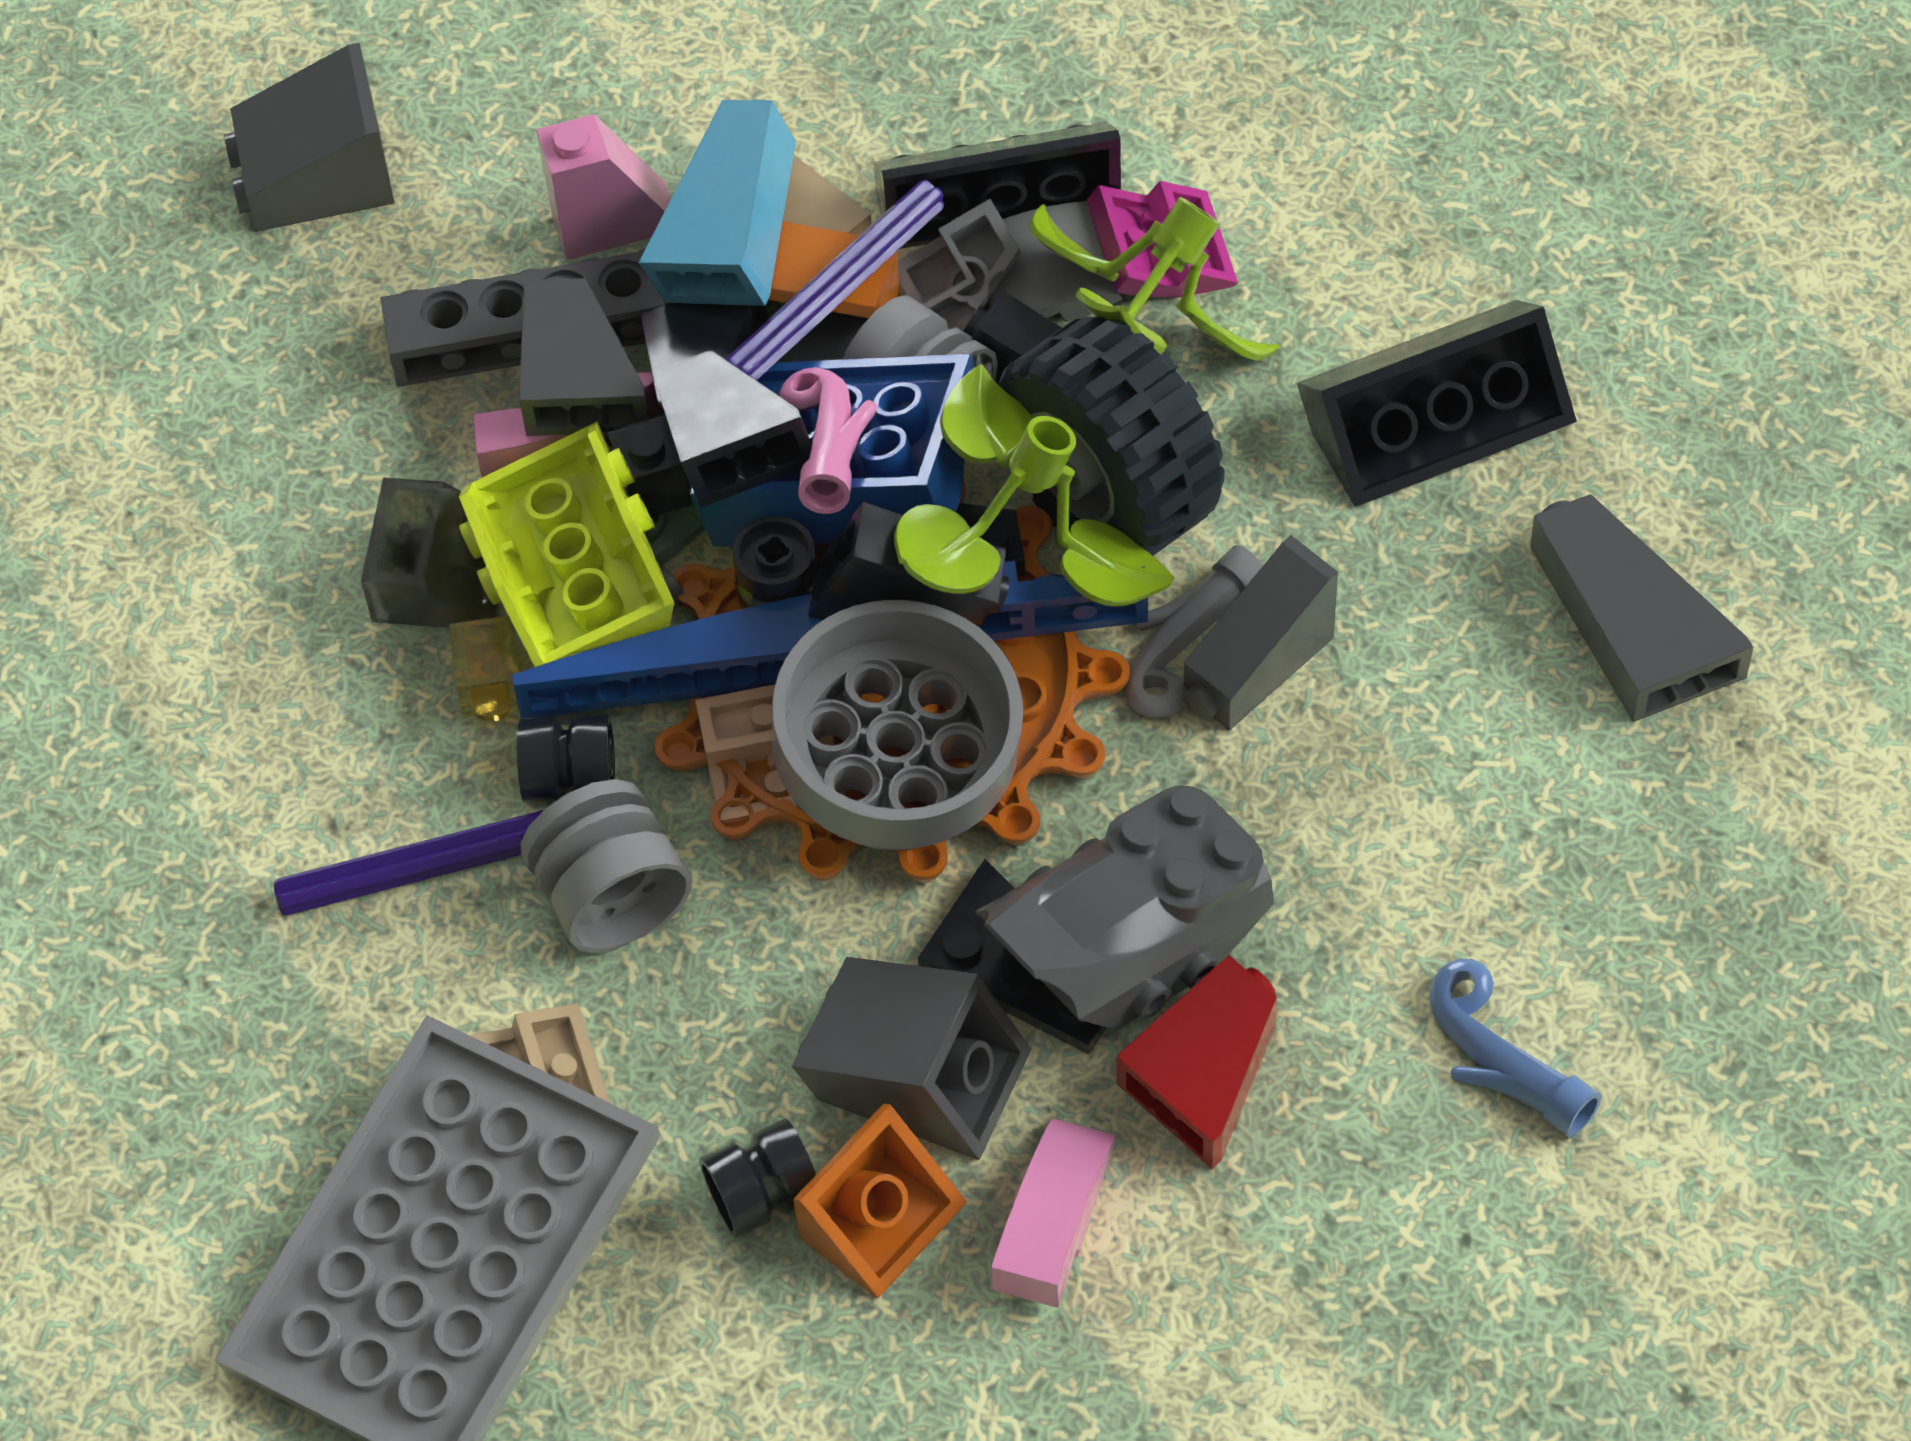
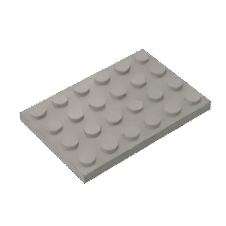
M426 1015L215 1361L221 1369L361 1441H483L661 1137L658 1127Z

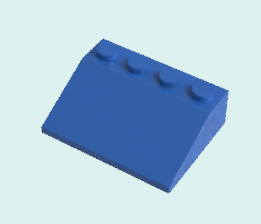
M971 354L775 363L756 381L778 396L783 383L794 373L808 368H822L835 373L844 380L849 391L851 416L866 400L876 403L877 411L862 432L850 461L849 468L852 473L849 502L842 510L831 514H821L809 510L802 504L798 495L801 470L701 508L693 489H691L690 494L712 546H733L738 533L750 522L766 516H784L794 519L808 529L814 544L832 543L862 502L904 515L908 510L924 504L943 506L956 512L962 496L965 459L958 455L945 441L941 432L940 417L945 402L953 388L973 369L974 363ZM819 407L800 412L811 443H813Z

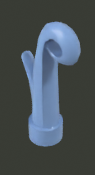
M1460 958L1444 965L1439 969L1431 984L1429 1001L1433 1015L1443 1031L1469 1057L1482 1066L1454 1067L1451 1070V1078L1456 1082L1486 1087L1518 1099L1541 1112L1544 1120L1569 1138L1576 1136L1597 1112L1602 1095L1577 1076L1566 1077L1496 1035L1469 1016L1485 1005L1492 995L1493 978L1491 972L1484 964L1474 959ZM1462 980H1471L1475 983L1473 991L1467 996L1452 998L1451 993L1455 985Z

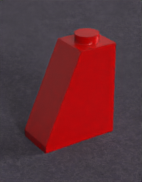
M1228 955L1116 1056V1084L1211 1169L1223 1159L1275 1028L1277 996L1274 987L1260 971L1252 967L1245 969Z

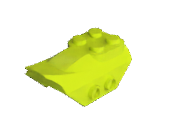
M598 422L464 486L459 495L468 519L467 522L459 525L461 534L475 559L483 557L486 567L477 571L479 580L493 605L502 602L534 667L670 626L674 601L645 535L646 531L654 528L653 521L640 495L636 493L629 497L625 487L635 482L632 472L619 448L610 452Z

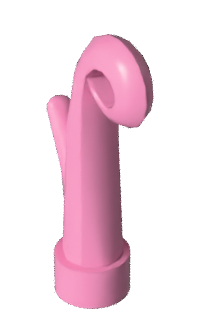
M822 368L803 369L791 375L783 383L779 393L781 398L795 406L799 412L819 407L809 460L805 462L801 469L798 495L802 504L809 510L821 514H831L842 510L849 502L852 473L849 468L850 461L862 432L877 411V405L871 400H866L851 416L849 391L842 378Z

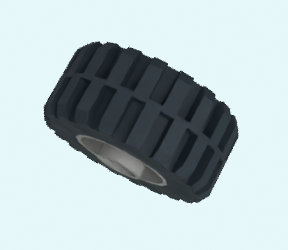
M1104 317L1074 319L1011 362L1004 369L998 385L1020 402L1034 418L1050 416L1059 419L1071 428L1076 437V446L1066 463V466L1075 471L1069 487V531L1075 521L1080 519L1100 521L1121 531L1154 556L1214 511L1224 483L1225 468L1220 466L1223 453L1220 441L1215 440L1213 437L1212 429L1214 425L1208 412L1201 409L1196 400L1199 395L1189 381L1185 383L1176 371L1178 366L1167 354L1161 355L1154 349V342L1144 334H1134L1131 332L1129 325L1118 320H1106ZM1055 484L1053 487L1045 489L1040 493H1032L1034 497L1031 499L1037 507L1043 509L1053 519V526L1057 529V484Z

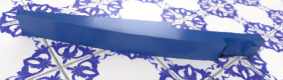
M1015 561L1004 562L1002 575L1009 578V588L1005 602L998 613L990 612L979 628L995 641L1148 622V597L1126 606L1102 605L1084 597L1072 587L1064 576L1058 574H1047L1034 580L1018 582ZM811 593L675 625L552 661L512 675L520 718H534L717 696L776 684L779 671L792 648L809 630L823 620L808 616Z

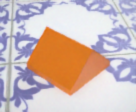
M783 221L771 293L768 300L787 303L860 235ZM897 251L831 312L870 318L878 308L891 299L899 297Z
M883 1104L793 1199L799 1238L876 1298H879L967 1203L890 1104Z

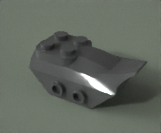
M1176 785L1161 791L1117 816L1109 824L1105 838L1101 840L1092 838L1086 841L1070 858L1052 868L1050 866L1040 867L1022 885L975 912L985 921L984 926L1035 979L1041 980L1079 1020L1117 1030L1139 1016L1142 1019L1154 1016L1165 1006L1169 998L1187 987L1191 989L1231 953L1274 905L1272 880L1264 863L1262 850L1257 842L1207 793L1191 786Z

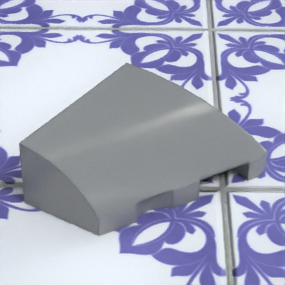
M991 199L938 229L941 234L940 237L898 261L899 283L906 295L944 318L948 329L958 328L964 331L972 315L980 306L984 307L1021 253Z

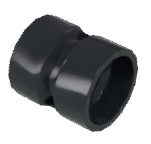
M766 516L750 522L738 533L733 544V562L741 609L812 593L816 571V554L814 540L806 527L798 521L784 516Z
M610 715L580 716V719H575L571 722L568 730H563L556 718L520 719L517 728V767L522 801H557L562 797L566 788L574 791L591 783L615 779V746Z
M786 1118L753 1133L749 1147L742 1148L733 1142L699 1159L701 1171L709 1192L727 1228L735 1239L770 1223L772 1210L779 1208L786 1214L794 1212L793 1199L817 1175L804 1144L791 1122Z

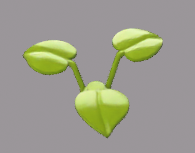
M1179 197L1162 224L1155 221L1144 236L1113 261L1097 258L1071 240L1052 221L1044 204L1032 216L1029 224L1030 230L1044 246L1061 258L1112 282H1115L1119 274L1117 272L1154 241L1156 242L1151 253L1159 259V262L1127 310L1124 305L1113 306L1086 288H1079L1076 297L1096 317L1121 321L1130 326L1132 333L1144 334L1154 342V349L1160 354L1166 349V342L1158 334L1134 319L1169 266L1182 273L1187 264H1190V269L1182 298L1178 300L1176 307L1199 329L1225 349L1254 361H1260L1274 355L1280 347V344L1259 343L1235 335L1213 322L1196 303L1194 294L1201 268L1209 257L1203 250L1220 226V223L1191 202Z
M982 364L968 372L956 384L945 402L940 417L942 435L948 445L962 458L978 464L997 460L1001 467L1007 468L1010 466L1011 475L979 521L971 528H969L967 522L958 513L943 506L924 504L908 510L899 520L894 533V544L898 561L904 565L905 570L922 584L942 592L965 594L984 588L998 572L1001 558L998 551L988 542L981 539L980 536L986 532L1017 487L1026 492L1040 493L1057 484L1056 539L1061 547L1067 549L1060 561V569L1065 579L1076 591L1102 605L1126 606L1170 587L1175 579L1170 571L1143 547L1136 544L1131 538L1116 528L1100 521L1080 519L1075 521L1069 531V487L1075 471L1066 466V463L1076 446V437L1071 428L1054 417L1038 416L1034 418L1020 402L1005 392L992 379Z

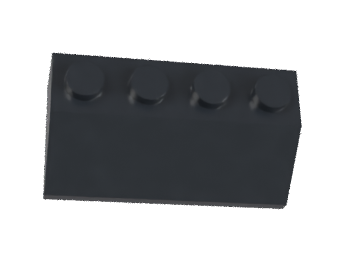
M1108 122L1074 125L1061 130L1032 135H1016L998 141L974 145H958L940 151L917 155H900L892 159L874 162V174L880 214L882 216L919 181L928 180L934 187H938L944 195L942 199L944 203L943 209L900 248L904 249L926 245L941 236L939 228L991 199L1000 217L1005 219L1038 209L1043 204L1045 207L1086 201L1098 185L1121 190V138L1119 131Z
M1519 300L1511 301L1297 382L1312 435L1355 507L1577 422L1544 306Z

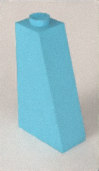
M772 100L721 101L638 262L664 303L766 305L771 293L796 145L795 138Z

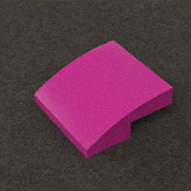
M1159 181L1148 195L1098 185L1086 201L1105 260L1113 261L1144 236L1155 221L1162 224L1179 197L1191 202L1216 219L1208 192L1164 181ZM1218 227L1203 250L1209 257L1201 268L1194 295L1235 287L1238 283L1223 236ZM1155 241L1117 272L1119 276L1115 282H1112L1116 293L1137 295L1159 262V259L1151 253L1156 245ZM1190 264L1186 265L1182 273L1169 266L1149 297H1182Z

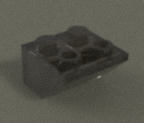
M383 477L361 577V584L372 622L495 631L500 603L493 605L489 600L477 574L478 570L486 567L483 557L478 559L473 557L461 534L459 525L467 522L468 519L459 499L460 490L443 481Z

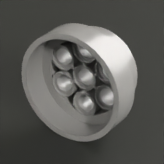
M882 600L855 605L827 617L809 630L792 648L779 671L772 702V750L776 768L784 787L796 804L816 823L842 838L866 847L881 850H909L937 844L967 831L980 822L996 806L1007 790L1015 772L1023 722L1021 690L1016 674L999 646L978 626L964 617L935 605L908 600ZM867 693H875L886 699L872 703L861 699L860 696ZM938 704L946 707L949 711L942 714H934L926 711L923 707ZM824 736H836L844 742L839 745L829 746L820 743L818 739ZM888 747H899L907 751L908 754L901 757H891L881 752V750ZM952 758H961L967 760L972 765L966 768H954L946 764L945 761ZM846 790H857L865 794L866 797L855 801L840 793ZM911 801H919L928 806L906 809L902 805Z

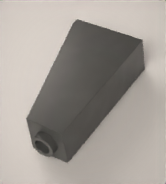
M1589 494L1571 502L1566 500L1558 501L1547 506L1541 513L1534 515L1530 548L1632 722L1747 678L1754 648L1748 637L1594 496Z

